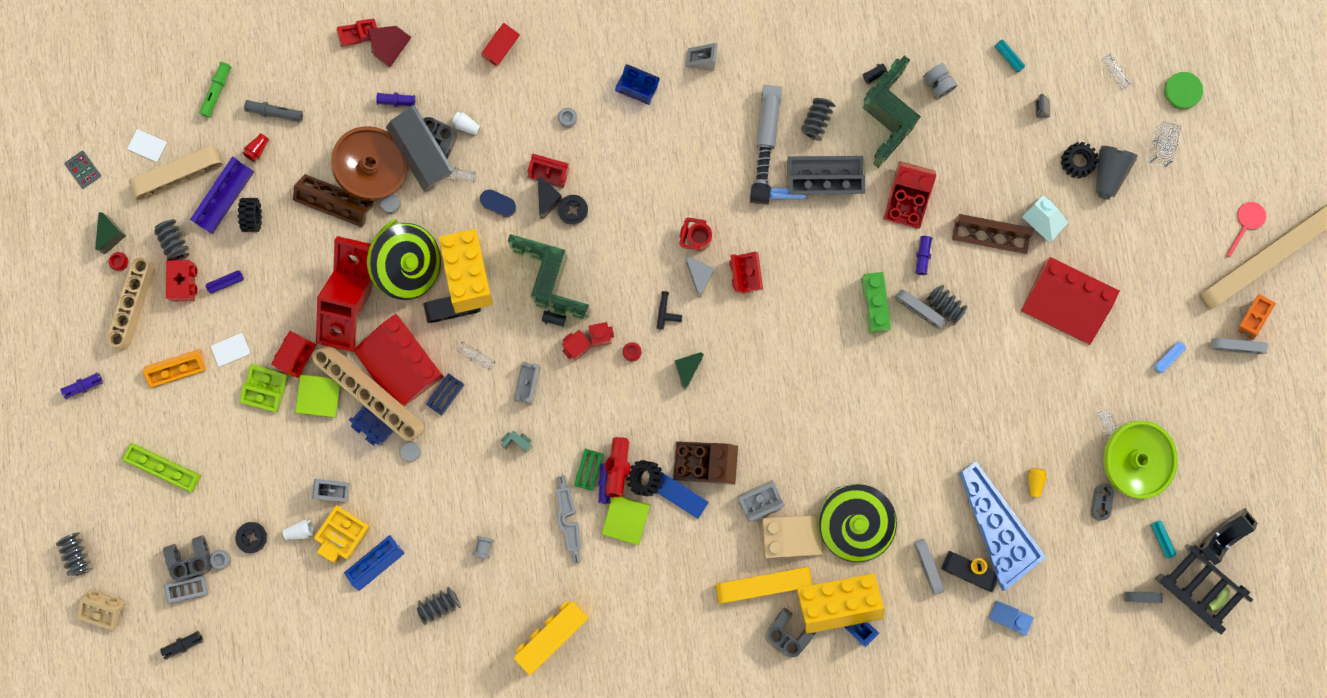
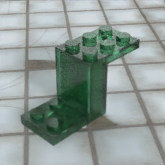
M905 55L901 60L897 58L893 62L888 73L885 72L880 77L878 84L870 88L863 100L865 101L863 109L892 132L886 141L887 144L883 143L874 155L876 159L873 164L878 169L915 128L921 118L919 114L889 90L904 73L910 62V59Z
M510 234L508 243L514 253L518 255L530 254L531 258L541 261L531 294L536 306L543 309L551 307L560 314L569 312L573 314V317L582 320L584 317L589 318L591 312L589 304L556 295L568 258L566 251Z

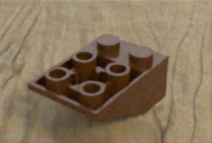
M676 441L673 480L735 485L738 446L726 443Z

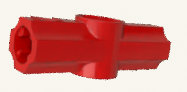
M612 438L611 454L605 463V472L608 473L606 496L623 497L625 478L628 476L631 468L630 463L627 461L630 442L627 438Z

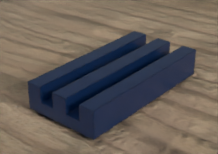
M448 373L426 405L443 416L464 387V384ZM451 379L452 382L450 383V385H449V386L447 387V389L444 391V393H443L442 396L439 398V400L436 402V404L433 405V403H434V401L436 400V398L439 396V394L441 393V391L444 389V387L447 385V383H448L449 380ZM458 384L457 388L449 397V399L444 404L442 409H438V407L441 405V403L449 394L454 385Z

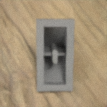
M712 43L688 48L686 67L714 71L718 44Z
M688 257L686 258V264L697 295L700 297L714 272V268Z
M314 479L312 499L347 502L350 483Z

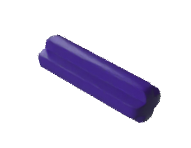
M237 270L207 283L206 288L212 294L243 281L244 277L242 272Z

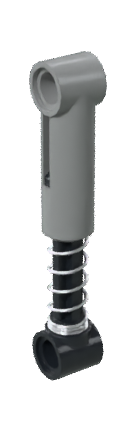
M763 85L756 144L760 151L757 153L759 159H757L758 166L756 167L757 174H755L756 180L754 184L751 185L749 203L769 204L771 186L768 185L769 180L767 179L768 174H770L768 172L769 167H771L769 162L772 159L770 154L775 149L779 106L782 95L781 86Z

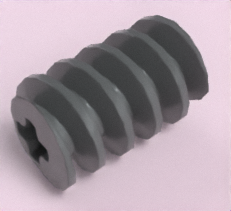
M814 98L812 101L813 105L809 108L810 112L807 113V118L804 120L805 125L801 127V131L809 138L821 141L822 137L818 134L825 133L821 127L827 128L828 124L824 120L830 121L831 118L827 114H833L834 111L830 107H836V105L828 99Z
M175 219L159 223L155 226L154 230L155 235L158 236L157 240L161 242V248L164 249L163 253L167 256V261L183 260L189 256V253H185L189 247H182L186 243L185 239L179 240L183 234L176 233L180 229L179 226H173L177 222Z
M940 285L924 301L931 299L929 305L937 304L935 311L943 309L941 316L948 314L947 321L954 319L952 325L954 326L966 313L967 306L960 307L962 301L954 302L956 296L948 297L950 290L942 292L944 285Z
M80 532L67 535L56 542V546L62 547L59 549V554H65L61 557V560L68 561L64 564V568L70 569L66 572L67 576H78L93 570V568H86L91 561L83 560L88 556V553L81 554V551L86 547L78 545L83 541V539H76Z
M447 587V594L440 590V597L432 594V601L428 597H425V604L420 600L418 601L417 612L424 625L427 624V619L430 622L434 621V615L437 618H441V612L447 615L449 613L448 608L452 612L456 610V606L461 608L460 601L454 590L452 591L450 587Z

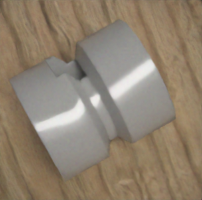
M944 63L933 67L923 76L927 84L932 86L931 90L937 99L947 95L958 86L953 77L948 76L949 71Z

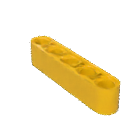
M803 567L715 584L718 603L721 604L796 590L797 588L813 584L810 568Z

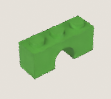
M884 273L864 274L861 281L863 296L867 300L868 312L866 318L869 334L888 332L891 329Z

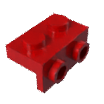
M755 251L742 255H730L729 265L733 272L732 286L735 292L744 294L763 290L759 253Z

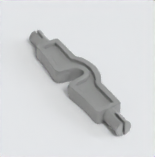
M559 476L557 477L559 485L557 496L560 509L557 520L560 529L565 533L567 549L572 554L573 563L581 562L579 554L581 549L579 524L577 522L567 523L565 521L567 516L576 513L570 488L566 486L565 476H561L563 484Z

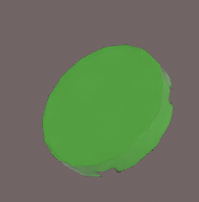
M1179 72L1166 82L1164 88L1165 97L1173 107L1189 109L1201 100L1203 85L1194 74Z

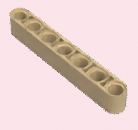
M325 346L313 353V361L320 369L404 440L411 441L423 433L424 425L415 415L337 349Z

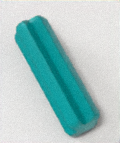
M1003 39L995 45V48L1016 72H1020L1025 67L1022 60Z
M1161 520L1153 522L1151 527L1165 558L1174 557L1176 551Z

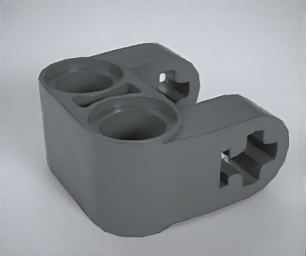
M432 117L423 118L426 125L434 124L431 133L436 141L441 142L439 147L448 159L457 139L455 131L449 125ZM450 131L451 136L448 139H443L444 132Z
M203 535L192 538L195 557L181 561L179 550L175 544L163 548L164 558L171 578L174 580H185L206 574L211 570L210 551L206 538ZM200 560L204 563L201 571L197 568V563ZM181 566L185 570L183 576L178 574V569Z
M784 607L767 630L766 640L784 656L797 657L809 644L816 632L806 634L804 629L797 640L789 635L782 628L793 613ZM774 630L780 633V639L777 642L771 639V633ZM789 643H793L796 647V651L793 654L787 652V645Z

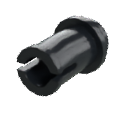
M882 63L876 64L875 68L862 75L865 82L870 84L880 77H885L888 71Z
M549 309L548 311L544 310L542 322H545L546 325L550 323L564 328L566 315L550 312Z

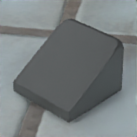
M1040 94L1035 100L1037 118L1050 117L1049 98L1044 94Z

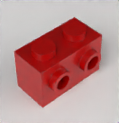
M289 331L278 352L275 354L271 365L288 375L299 378L317 344L295 332Z

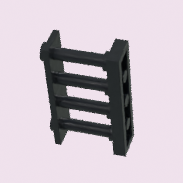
M1186 544L1184 548L1190 553L1170 575L1167 574L1165 576L1160 573L1155 579L1215 632L1222 635L1226 630L1222 625V620L1242 598L1248 602L1253 601L1249 596L1250 591L1242 585L1238 587L1202 556L1203 551L1196 545L1192 547ZM1197 558L1205 567L1186 588L1180 589L1175 585L1177 583L1176 580ZM1211 572L1215 573L1221 580L1201 601L1196 603L1191 599L1193 596L1192 592ZM1227 585L1236 592L1235 595L1216 615L1213 614L1211 616L1206 612L1207 606Z

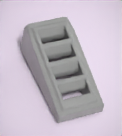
M204 575L164 584L168 605L208 595ZM197 581H200L201 592H197ZM189 583L192 584L193 594H189ZM181 585H184L185 596H181ZM173 587H176L177 598H173Z

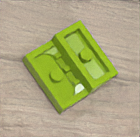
M250 364L239 403L277 412L289 375L275 369Z
M300 375L295 413L336 418L340 385L332 378Z
M612 497L601 535L639 545L650 504L625 497Z

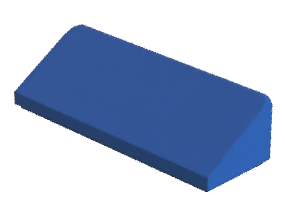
M664 474L661 477L664 483H660L663 487L657 489L658 494L699 519L709 502Z
M389 535L345 571L344 574L351 585L360 591L403 556L404 551L392 536Z

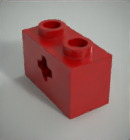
M190 260L166 261V299L172 302L195 301V295L198 292L197 285L195 284L198 269L195 263Z

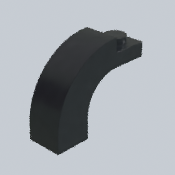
M1246 508L1225 520L1207 535L1199 545L1205 558L1214 565L1220 563L1226 551L1232 545L1255 531L1258 524Z

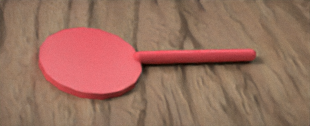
M1247 202L1239 208L1237 213L1238 220L1243 228L1229 250L1228 257L1232 255L1246 229H1257L1265 223L1266 212L1260 204Z

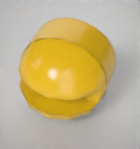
M977 558L973 560L971 569L976 574H983L987 570V563L984 559ZM977 561H981L982 571H978Z

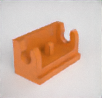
M1258 294L1239 325V333L1246 332L1249 334L1248 338L1254 340L1276 303Z

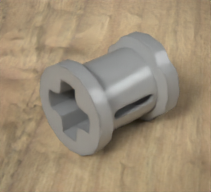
M477 536L476 550L472 555L489 559L490 546L494 540Z

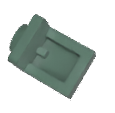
M515 431L507 432L501 440L503 442L501 446L505 449L512 441L516 442L527 452L533 447L529 444L531 440L523 433L518 435Z

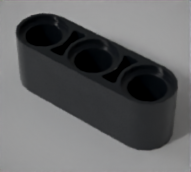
M451 296L423 303L427 323L444 321L481 311V308L455 313Z
M948 551L941 566L943 571L993 593L998 582L995 571L987 568L985 573L976 574L971 569L973 561ZM977 563L978 571H982L981 565Z

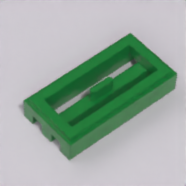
M585 448L574 486L593 491L603 453ZM591 454L583 483L580 484L587 455ZM598 456L591 484L587 486L594 458Z

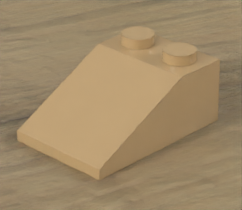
M819 515L761 519L764 558L822 555V539L818 529Z

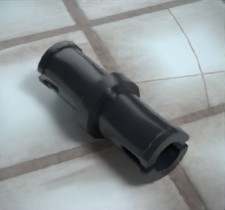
M196 631L184 638L176 639V642L160 648L161 654L164 656L163 658L167 660L180 652H187V649L203 642L202 635L199 631Z

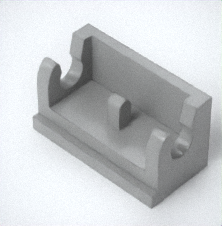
M527 362L521 364L514 401L533 404L541 369L539 364H529Z

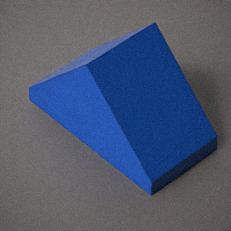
M868 622L844 627L863 647H866L880 634Z

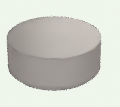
M571 108L562 109L558 115L559 123L565 128L573 127L577 122L576 112Z
M394 194L382 199L380 202L382 209L390 214L397 212L400 208V200Z
M407 442L401 447L400 453L403 459L413 462L420 457L421 450L416 443Z
M216 550L210 556V564L214 569H225L231 563V556L225 550Z

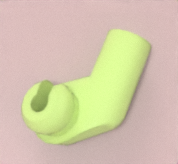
M1225 587L1218 594L1217 598L1207 606L1211 612L1223 607L1227 603L1230 596L1228 587Z

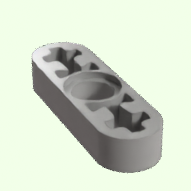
M901 289L896 295L895 299L933 327L941 329L946 323V320L907 291Z
M1223 338L1211 339V350L1267 354L1268 343Z
M924 538L915 541L914 546L933 595L943 593L944 588Z

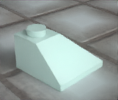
M1044 195L1022 216L1049 243L1069 223L1058 208Z

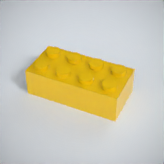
M476 228L440 236L439 242L455 313L494 305Z
M874 573L797 588V600L806 634L884 619V605Z
M575 600L572 602L566 601L558 609L560 613L557 616L553 614L544 622L546 627L543 630L537 629L529 637L531 641L528 644L524 642L514 651L517 654L514 659L529 675L540 667L590 618Z

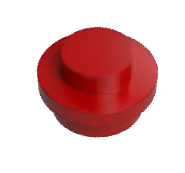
M116 252L109 258V266L115 271H123L128 266L129 260L124 253Z
M630 342L624 346L623 356L626 360L634 362L641 357L642 350L637 343Z

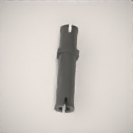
M246 100L244 104L245 112L257 113L262 117L267 115L301 123L303 118V111L269 105L268 102L260 103Z

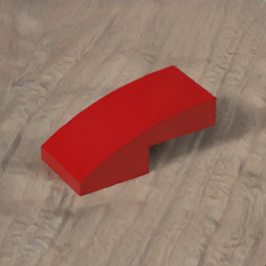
M375 19L359 20L352 25L338 26L336 31L341 47L369 41L370 36L367 29L377 28Z

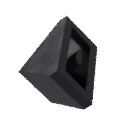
M538 177L539 215L541 219H545L562 200V196L542 177Z

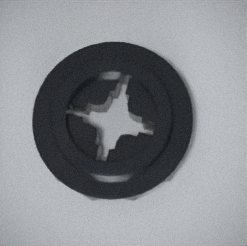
M568 195L560 201L558 214L566 224L575 225L587 217L588 206L582 197ZM568 204L573 208L578 207L576 209L578 216L574 215V213L568 214L570 211Z
M247 522L237 530L235 536L236 544L245 553H256L262 550L267 543V533L259 523ZM254 532V536L259 540L250 543V539L245 535H251Z

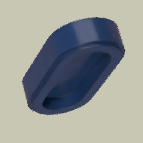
M489 189L480 195L482 206L503 217H510L516 212L514 200L503 194Z

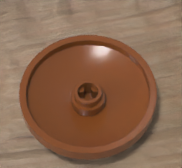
M363 126L346 132L336 142L331 155V169L336 182L345 192L361 200L376 201L393 195L402 186L408 172V164L389 132L377 127Z

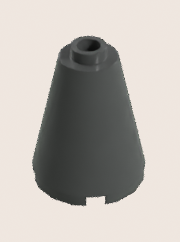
M1101 146L1099 149L1096 193L1099 194L1100 198L1110 200V197L1116 196L1137 161V154L1126 150H1117L1115 147Z

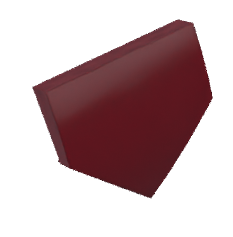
M397 26L367 29L370 36L371 53L388 67L392 66L412 38Z

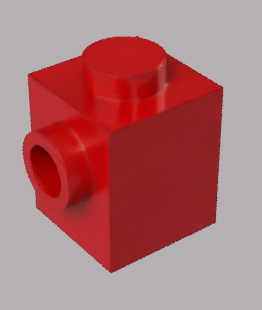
M607 322L588 326L593 348L612 344L611 338H614L612 326L608 327Z
M579 329L574 334L570 333L563 339L564 343L562 346L564 350L562 352L569 360L573 358L576 361L592 347V343Z

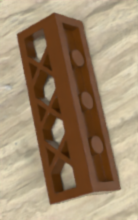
M306 174L294 185L293 201L359 227L365 225L367 212L374 203V201L355 198L342 188ZM305 182H308V183H311V184H313V185H312V186H308V185H305L304 183H305ZM321 190H329L331 192L325 193ZM344 196V197H346V198H348V199H344V200H343V199H341V198H339V197ZM362 203V204H364V205H366V206H365V207H361V206L356 205V204Z
M959 214L955 218L952 240L1027 254L1030 238L1034 234V228ZM959 226L967 228L970 234L966 237L957 236ZM979 230L985 231L989 238L984 241L979 240L975 233ZM1002 234L1007 242L998 244L994 236ZM1017 237L1025 239L1024 247H1016L1012 240Z

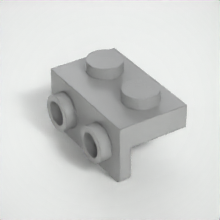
M773 480L737 496L749 522L758 521L764 515L776 513L785 506Z

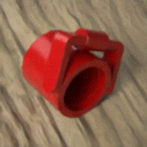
M687 217L681 227L679 244L685 249L695 251L706 250L712 241V230L706 224V220ZM689 222L695 223L690 228L688 227Z

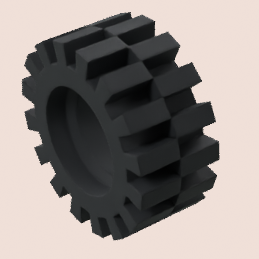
M1085 142L1072 144L1061 157L1063 159L1061 165L1064 164L1062 167L1063 171L1067 170L1066 174H1072V178L1078 176V179L1088 176L1097 167L1096 164L1099 162V159H1096L1098 153H1094L1096 149L1094 147L1091 149V145L1089 143L1085 145ZM1075 154H1082L1086 158V165L1083 167L1076 166L1073 162V156Z
M241 198L237 210L239 212L237 214L239 218L238 224H240L239 228L242 232H259L262 225L260 200L258 198Z
M640 460V462H634L635 465H631L632 471L629 472L630 477H626V480L630 481V483H627L628 487H632L630 491L635 492L634 494L654 496L653 494L658 493L657 489L663 487L660 485V483H664V480L661 479L664 473L660 472L662 468L658 467L657 463ZM645 471H648L649 482L643 486L641 477Z

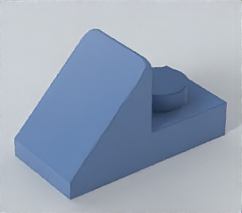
M996 601L989 619L1027 636L1034 617L1019 611V609Z

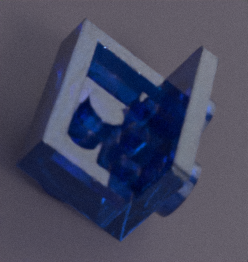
M626 64L615 91L650 105L658 89L660 78Z
M365 406L353 418L350 417L349 419L352 423L351 427L356 432L360 433L362 431L367 435L365 439L373 446L375 444L382 446L394 432Z

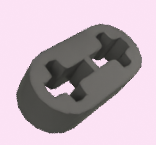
M1100 484L1094 489L1091 515L1098 521L1106 520L1111 515L1114 490L1108 484ZM1105 488V491L1108 492V495L1104 496L1103 498V494H1100V490H1103ZM1101 504H1103L1102 510L1105 511V515H1101L1100 517V514L1097 513V509H1100Z
M1124 592L1125 602L1163 603V593Z

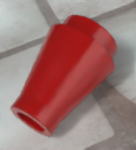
M259 133L255 139L244 147L243 155L253 162L257 159L259 160L269 139Z

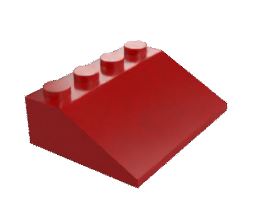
M1049 257L1044 261L1021 312L1090 345L1111 311L1120 290Z
M396 313L380 324L353 351L376 383L404 407L444 378V375Z

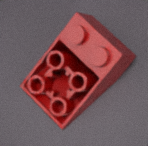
M899 161L883 219L920 229L936 179V171Z

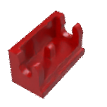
M503 22L482 51L481 57L495 66L499 65L520 34Z
M532 153L527 172L528 178L538 180V177H542L547 183L564 188L570 168L568 163Z

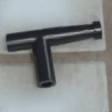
M667 291L661 292L662 297L656 329L664 330L665 320L682 322V315L666 313L669 295Z

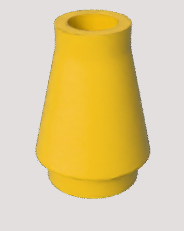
M1030 468L1028 473L1029 496L1041 497L1048 476L1046 475V470Z

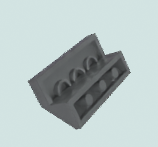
M415 105L390 120L386 129L424 192L430 190L435 183L449 177L454 170Z
M787 156L789 195L865 194L863 156Z

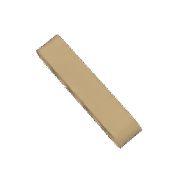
M208 146L130 179L129 184L135 199L143 200L218 169L223 164L216 147Z
M142 257L135 258L131 263L107 335V343L119 350L127 349L131 344L155 270L154 265ZM146 264V268L140 272L141 265ZM140 282L139 288L134 290L135 283ZM134 300L133 306L128 308L129 301ZM127 318V324L122 326L123 319ZM121 336V342L116 344V339Z

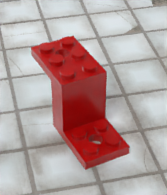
M340 236L335 238L333 273L317 296V344L351 352L354 351L356 347L357 316L372 292V281L367 268V255L370 243ZM350 255L355 256L358 261L352 260ZM333 328H337L340 333L335 332Z

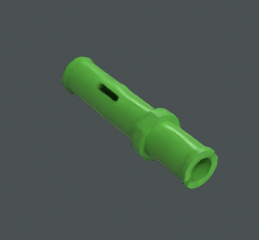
M219 63L215 76L211 78L212 83L199 114L208 118L211 117L223 86H226L227 82L225 81L232 68L229 64Z

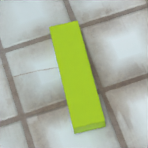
M130 443L122 458V461L190 493H193L201 477L200 474L134 443Z

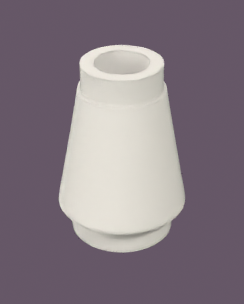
M457 112L451 123L455 127L454 129L475 136L480 128V125L463 112Z
M302 520L283 529L285 540L309 539L310 536L314 535V526L310 520Z

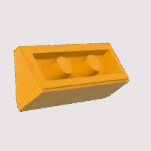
M197 349L147 365L142 372L149 387L153 388L206 371L201 351Z

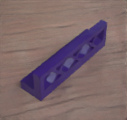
M232 156L190 220L213 234L254 171Z

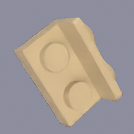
M89 590L80 598L76 619L114 631L118 625L120 610L125 607L126 602L116 597L101 594L98 591Z

